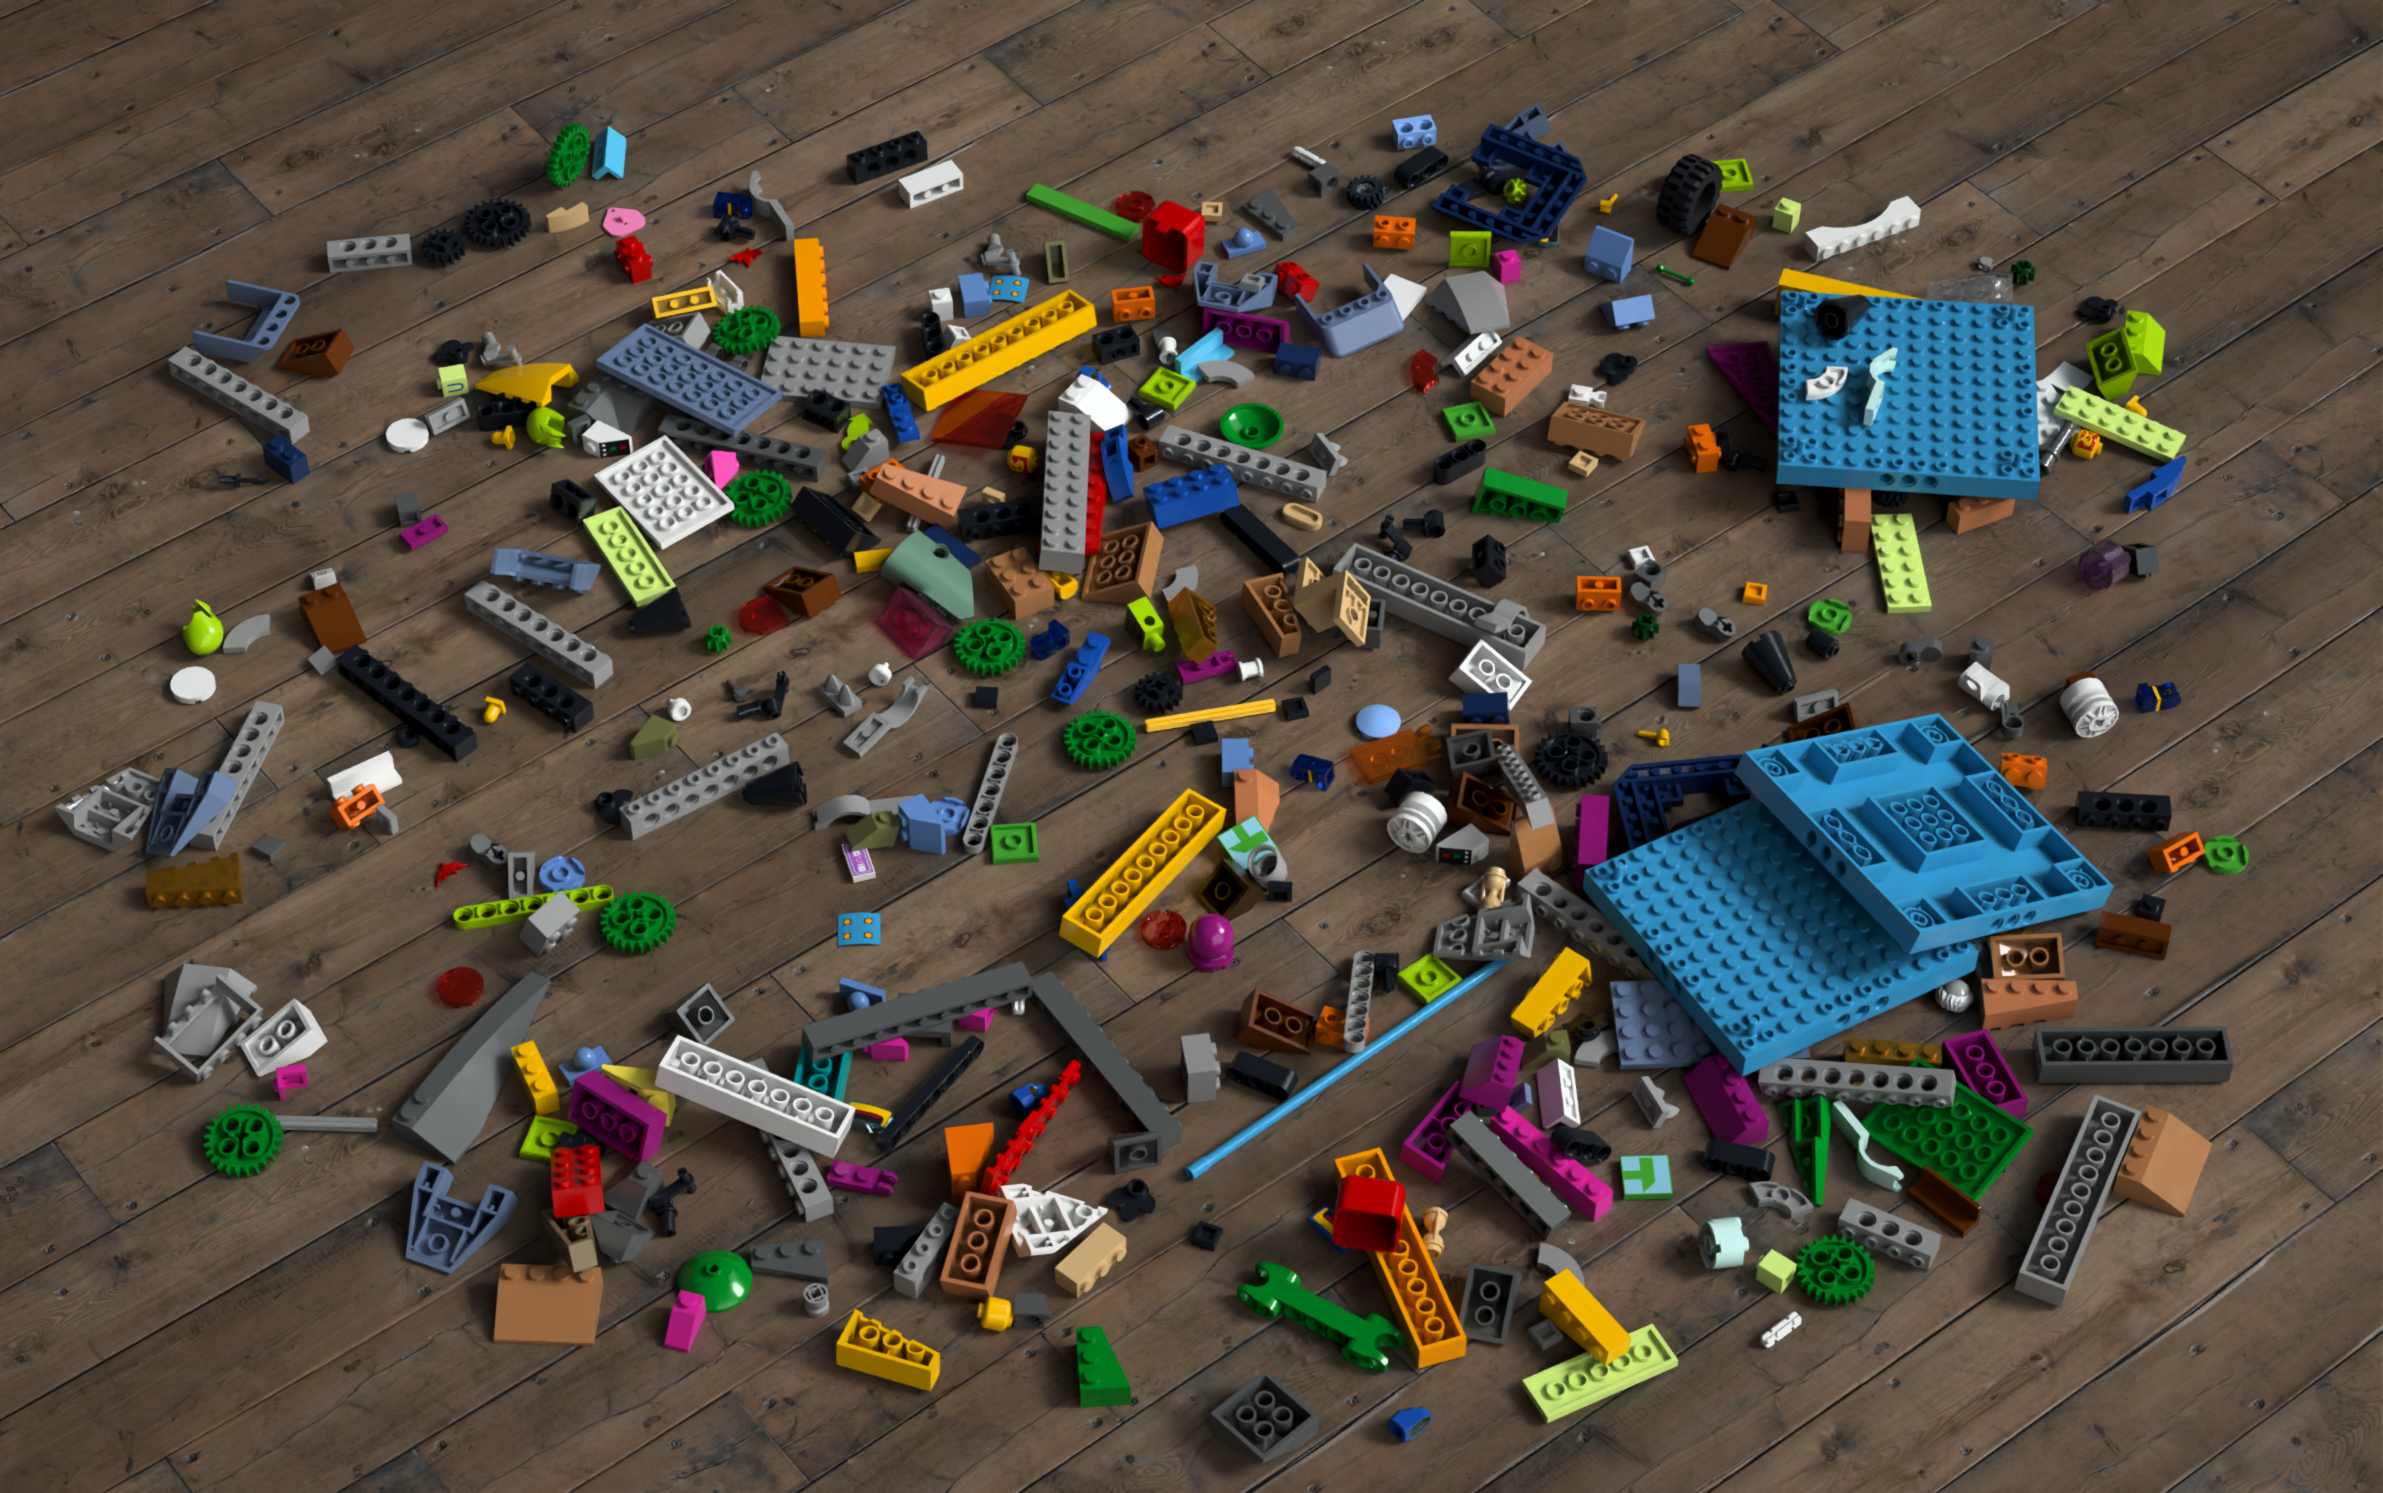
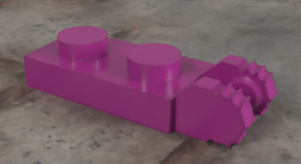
M1227 650L1212 653L1201 665L1189 660L1175 663V670L1184 685L1219 674L1237 671L1238 661L1233 660L1235 658L1233 651Z
M834 1160L826 1179L828 1185L871 1195L891 1196L894 1189L889 1184H895L899 1177L887 1170L880 1171Z

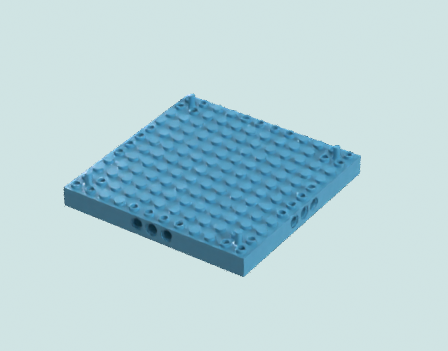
M1781 291L1778 332L1776 484L2037 500L2040 485L2034 306L1865 296L1870 305L1868 313L1846 337L1836 341L1830 340L1821 334L1823 331L1820 327L1816 326L1814 320L1815 308L1824 300L1851 295ZM1892 347L1898 348L1895 359H1889V361H1896L1893 372H1884L1877 375L1880 380L1885 382L1883 398L1872 426L1863 424L1865 408L1871 395L1867 387L1870 364L1876 357ZM1826 366L1848 367L1845 384L1838 392L1823 399L1806 400V380L1822 376L1825 373Z
M1939 713L1746 751L1735 771V774L1741 779L1742 783L1755 794V799L1762 801L1769 808L1771 813L1797 837L1799 842L1824 865L1828 872L1900 944V949L1908 954L2102 908L2114 888Z
M1755 797L1585 870L1584 892L1742 1077L1975 971L1979 952L1968 940L1912 954L1902 951L1899 947L1900 944L1828 872L1824 865L1799 842L1797 837L1771 813L1769 808L1762 801L1756 800Z

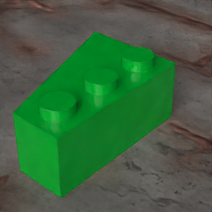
M1076 1327L1080 1408L1131 1405V1386L1102 1327Z

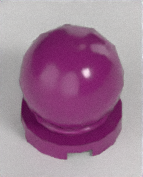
M1207 913L1198 916L1191 923L1188 933V957L1192 961V965L1198 970L1212 973L1214 969L1222 967L1226 969L1233 962V941L1235 936L1228 919L1219 914Z

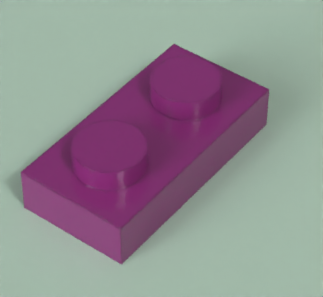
M435 514L400 532L399 535L405 545L413 551L448 533V526Z

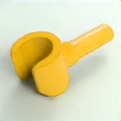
M1614 194L1608 201L1601 200L1599 211L1610 213L1612 204L1618 198V195Z
M1661 729L1658 733L1639 731V736L1657 739V745L1660 747L1669 746V733L1666 729Z

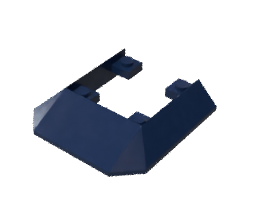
M1490 124L1481 136L1480 145L1471 156L1472 162L1490 168L1495 159H1499L1527 170L1524 182L1538 187V191L1523 212L1504 205L1500 213L1496 215L1466 203L1470 192L1451 184L1446 193H1441L1432 205V210L1482 230L1491 231L1492 234L1522 245L1549 238L1586 184L1587 177L1578 157Z
M1736 754L1630 765L1613 783V790L1629 851L1670 834L1663 808L1683 806V795L1725 791L1728 802L1749 800L1751 797L1750 789L1735 774L1743 755Z

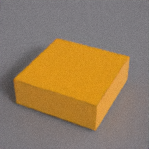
M1746 582L1742 602L1764 606L1767 585Z

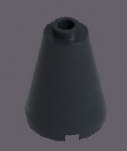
M1861 294L1824 300L1815 308V324L1823 331L1821 334L1824 337L1838 341L1846 337L1868 313L1870 308L1869 301Z
M677 586L669 589L631 614V620L628 623L632 633L637 632L638 636L692 627L682 599H680L681 595Z
M1775 630L1759 635L1760 640L1755 643L1751 640L1743 648L1741 653L1743 659L1779 693L1791 692L1795 688L1797 679L1782 636Z
M798 761L791 762L746 782L745 787L742 788L744 800L748 801L750 805L804 806L807 804V787L801 777L804 776L801 765Z

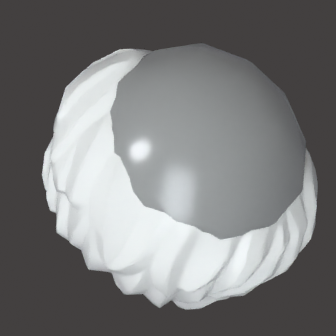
M1955 979L1936 988L1935 1000L1942 1008L1945 1007L1946 1010L1960 1013L1971 1005L1973 994L1964 981Z

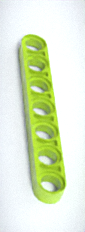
M607 885L562 891L580 909V912L609 907L608 902H614L613 890ZM558 892L460 907L453 913L454 924L458 929L469 930L526 921L537 911L529 910L528 907L530 905L537 904L541 908ZM600 894L609 895L607 899L597 898ZM579 897L586 898V901L582 903H576L574 900ZM509 908H515L517 910L513 914L505 913V911ZM485 912L494 913L491 917L488 918L481 916ZM463 915L470 916V919L467 921L458 920Z

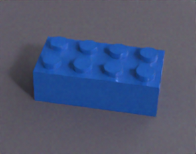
M1224 463L1220 465L1215 464L1207 469L1195 470L1187 475L1172 477L1169 480L1152 483L1149 486L1143 487L1147 511L1158 530L1240 505L1236 483Z

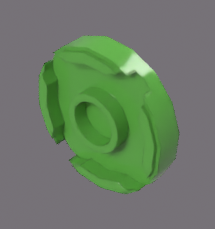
M1825 599V601L1821 602L1819 600L1815 601L1809 607L1807 615L1808 623L1813 629L1821 630L1828 635H1838L1845 632L1849 628L1852 618L1848 606L1835 599Z
M2225 835L2215 836L2204 844L2205 853L2202 854V859L2210 870L2218 874L2233 875L2243 871L2247 866L2249 852L2247 847L2243 843L2241 845L2237 842L2238 839Z

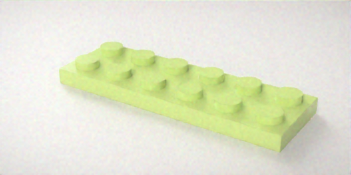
M2071 385L2053 412L2054 415L2071 420L2077 425L2167 464L2174 459L2186 438V435L2177 430L2170 429L2156 421L2149 420Z
M622 505L583 519L584 528L637 608L650 603L676 586Z
M1912 513L1871 515L1870 533L1887 614L1931 612L1932 605Z
M1650 1324L1629 1333L1631 1342L1628 1352L1606 1366L1589 1352H1585L1523 1379L1522 1387L1546 1423H1549L1677 1367L1678 1359L1655 1326Z

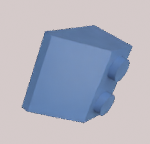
M1597 225L1585 253L1584 270L1621 283L1631 270L1634 239Z
M1651 294L1600 304L1609 326H1617L1618 330L1630 328L1629 324L1637 322V326L1647 325L1649 320L1655 319Z
M921 793L898 803V835L901 841H905L914 850L940 855L945 854V824L925 796Z

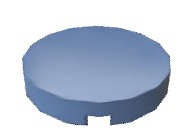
M953 797L940 798V801L930 803L945 824V836L957 835L967 828L970 810L962 800Z
M563 856L547 860L542 864L539 872V883L542 889L547 893L581 888L585 881V870L582 863L573 857L568 859Z

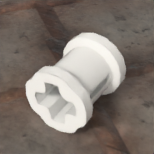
M1172 337L1161 338L1158 342V348L1161 351L1159 359L1163 364H1172L1178 356V353L1175 351L1176 340Z
M1255 658V661L1247 663L1237 662V672L1240 681H1245L1246 678L1258 676L1261 678L1264 676L1262 662L1259 658Z

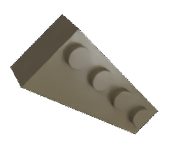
M554 1207L540 1211L546 1238L574 1273L586 1272L591 1267L598 1265L591 1214L555 1218Z

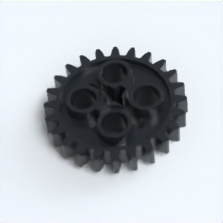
M500 198L497 199V202H493L490 199L488 204L482 201V206L475 205V210L470 209V214H467L466 220H464L468 238L473 239L474 244L479 242L480 247L487 244L488 249L492 245H495L496 249L499 248V245L506 248L508 243L514 246V241L521 242V237H527L526 233L530 232L531 227L530 213L527 212V208H523L522 204L516 205L515 200L509 203L508 199L501 202ZM494 213L497 214L502 234H500L498 231L497 221L494 217Z
M1565 728L1562 734L1556 730L1555 736L1548 733V738H1542L1541 744H1537V750H1535L1534 759L1537 772L1542 773V779L1549 777V784L1556 781L1557 787L1565 784V788L1568 789L1570 785H1573L1575 790H1577L1578 785L1581 784L1584 788H1587V782L1594 785L1595 779L1601 780V774H1605L1608 764V752H1605V745H1600V739L1593 741V734L1588 737L1585 736V731L1577 734L1576 729L1569 733L1568 729Z

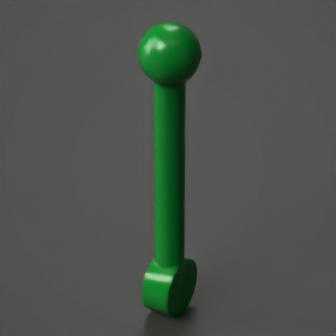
M1658 264L1655 268L1659 273L1664 272L1686 281L1688 285H1693L1695 282L1694 278H1687L1665 269L1661 264Z

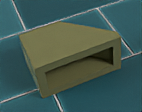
M1065 240L1043 243L1048 282H1068L1069 272Z
M652 715L630 743L631 759L636 761L666 754L678 741L679 735L677 734L676 723Z
M892 811L875 812L868 814L845 831L844 836L851 851L891 847L895 844L899 825Z
M1567 1030L1542 1032L1526 1043L1520 1061L1522 1071L1541 1069L1557 1058L1569 1065L1571 1047Z

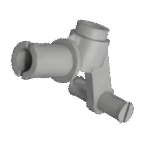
M995 233L990 234L987 238L989 243L988 249L984 254H981L983 265L1009 267L1012 270L1013 276H1020V261L1016 258L1014 249L1006 251L1007 257H1000L1004 252L1000 236Z
M486 332L482 335L481 339L485 345V351L480 357L484 366L497 364L523 365L521 362L522 356L520 353H517L514 345L507 346L506 350L509 354L499 355L501 345L496 342L494 334Z

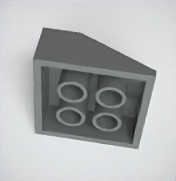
M600 369L568 404L569 421L587 414L590 418L591 426L599 420L631 436L654 411L653 400L656 397Z
M1264 1370L1210 1413V1431L1227 1446L1264 1463L1300 1448L1318 1433L1319 1416L1267 1370Z

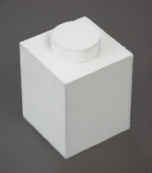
M949 288L929 290L930 312L937 313L940 321L954 320L953 300Z

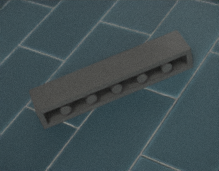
M1469 1110L1449 1126L1444 1138L1545 1240L1566 1225L1571 1215L1566 1204L1561 1202L1551 1192L1550 1188L1543 1184L1534 1175L1533 1171L1526 1167L1517 1158V1155L1512 1150H1509L1501 1142L1500 1138L1484 1125L1480 1117L1475 1116Z

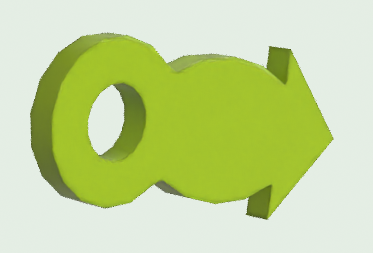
M864 413L848 419L850 424L847 429V437L842 441V450L845 453L851 448L849 446L850 443H854L859 436L869 432V425L873 426V422Z

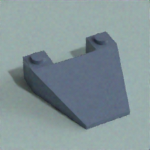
M1539 103L1521 111L1503 127L1534 141H1537L1536 138L1552 130ZM1562 140L1549 145L1552 148L1569 154ZM1495 159L1490 167L1494 168L1505 179L1524 178L1528 172L1499 159Z
M1198 261L1193 269L1192 294L1199 306L1239 313L1270 307L1276 298L1278 275L1257 272V276L1265 277V284L1260 292L1256 293L1241 290L1238 285L1217 282L1218 264Z
M165 768L156 791L145 854L174 857L229 803L234 795L237 781L217 771L203 770L200 779H197L179 769Z
M424 1161L414 1183L406 1258L452 1274L510 1222L519 1199L512 1191L493 1184H489L479 1207L448 1197L446 1194L454 1176L447 1168Z

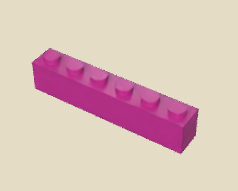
M1507 1105L1504 1113L1499 1111L1491 1118L1490 1131L1495 1133L1501 1142L1509 1150H1512L1524 1165L1591 1220L1596 1221L1611 1209L1613 1190L1575 1159L1568 1158L1561 1153L1547 1136Z

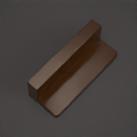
M2102 911L2095 945L2165 959L2171 925Z
M1925 1165L1922 1168L1920 1179L1907 1190L1906 1196L1964 1238L1979 1225L1982 1206Z

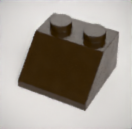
M1222 859L1196 892V895L1212 913L1219 914L1228 919V921H1231L1250 911L1265 891L1239 863Z

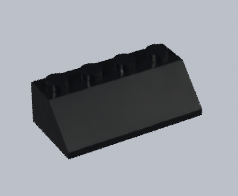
M803 486L790 506L796 513V518L809 524L808 528L814 533L820 534L822 536L821 540L826 544L833 545L835 547L834 551L842 557H846V555L854 557V552L868 551L881 542L879 537L828 493Z

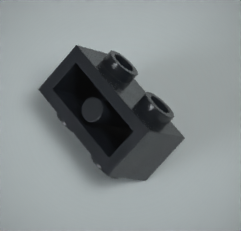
M1489 534L1472 544V575L1488 588H1492L1506 579V547Z

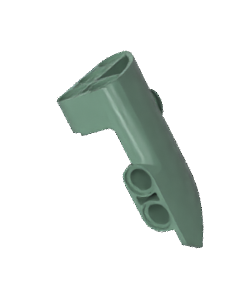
M917 530L908 536L885 561L881 577L896 588H899L905 582L919 592L918 596L925 604L947 619H951L952 616L960 621L974 618L971 571L950 554L946 545L937 544Z

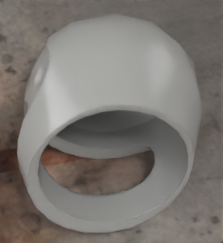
M1261 844L1250 852L1247 861L1251 877L1260 887L1269 889V881H1284L1288 875L1286 862L1275 847ZM1266 850L1274 852L1263 855L1255 865L1253 864L1254 858L1258 853Z

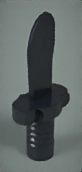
M236 473V476L219 475V484H235V487H240V483H267L266 480L260 478H241V473Z

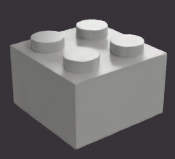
M560 891L527 919L519 938L537 956L541 955L544 951L549 953L557 945L556 941L559 938L565 939L573 931L572 927L578 922L576 918L580 909Z
M1209 1033L1181 1036L1180 1066L1188 1103L1216 1100V1090H1220L1219 1076H1217L1221 1074L1220 1063L1215 1060L1217 1056L1216 1044L1211 1042Z

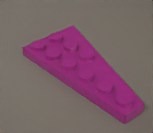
M1768 341L1707 346L1706 354L1774 435L1777 434L1778 372Z

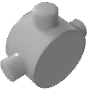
M1978 258V269L1983 271L1992 270L1993 266L1991 264L1993 260L1991 258Z

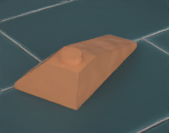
M1234 769L1235 826L1255 815L1268 833L1269 827L1274 820L1276 809H1278L1280 804L1279 784L1257 769Z

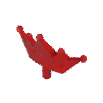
M746 248V252H738L729 258V261L737 260L739 264L744 261L749 268L752 260H757V257L764 254V251Z
M1185 272L1182 276H1177L1176 274L1175 277L1165 273V278L1154 276V279L1158 280L1165 287H1173L1174 291H1177L1176 286L1182 284L1187 273Z
M441 862L440 866L442 868L437 872L436 886H439L442 879H447L448 875H457L458 869L462 870L463 867H470V864L452 862L445 865Z

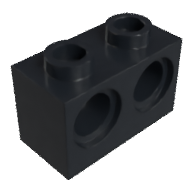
M1131 324L1093 334L1092 351L1101 366L1140 355V339Z
M814 389L801 403L802 419L837 434L848 423V419L851 418L849 402Z
M566 479L552 483L549 507L571 520L572 523L577 525L583 524V519L594 516L597 497L571 480Z

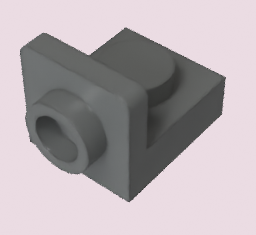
M587 414L567 422L568 428L564 430V434L573 445L583 442L582 434L591 427V421Z

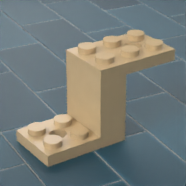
M1307 556L1299 560L1293 607L1296 612L1300 613L1308 625L1312 626L1317 633L1337 626L1357 647L1364 645L1371 596L1347 570L1325 577Z

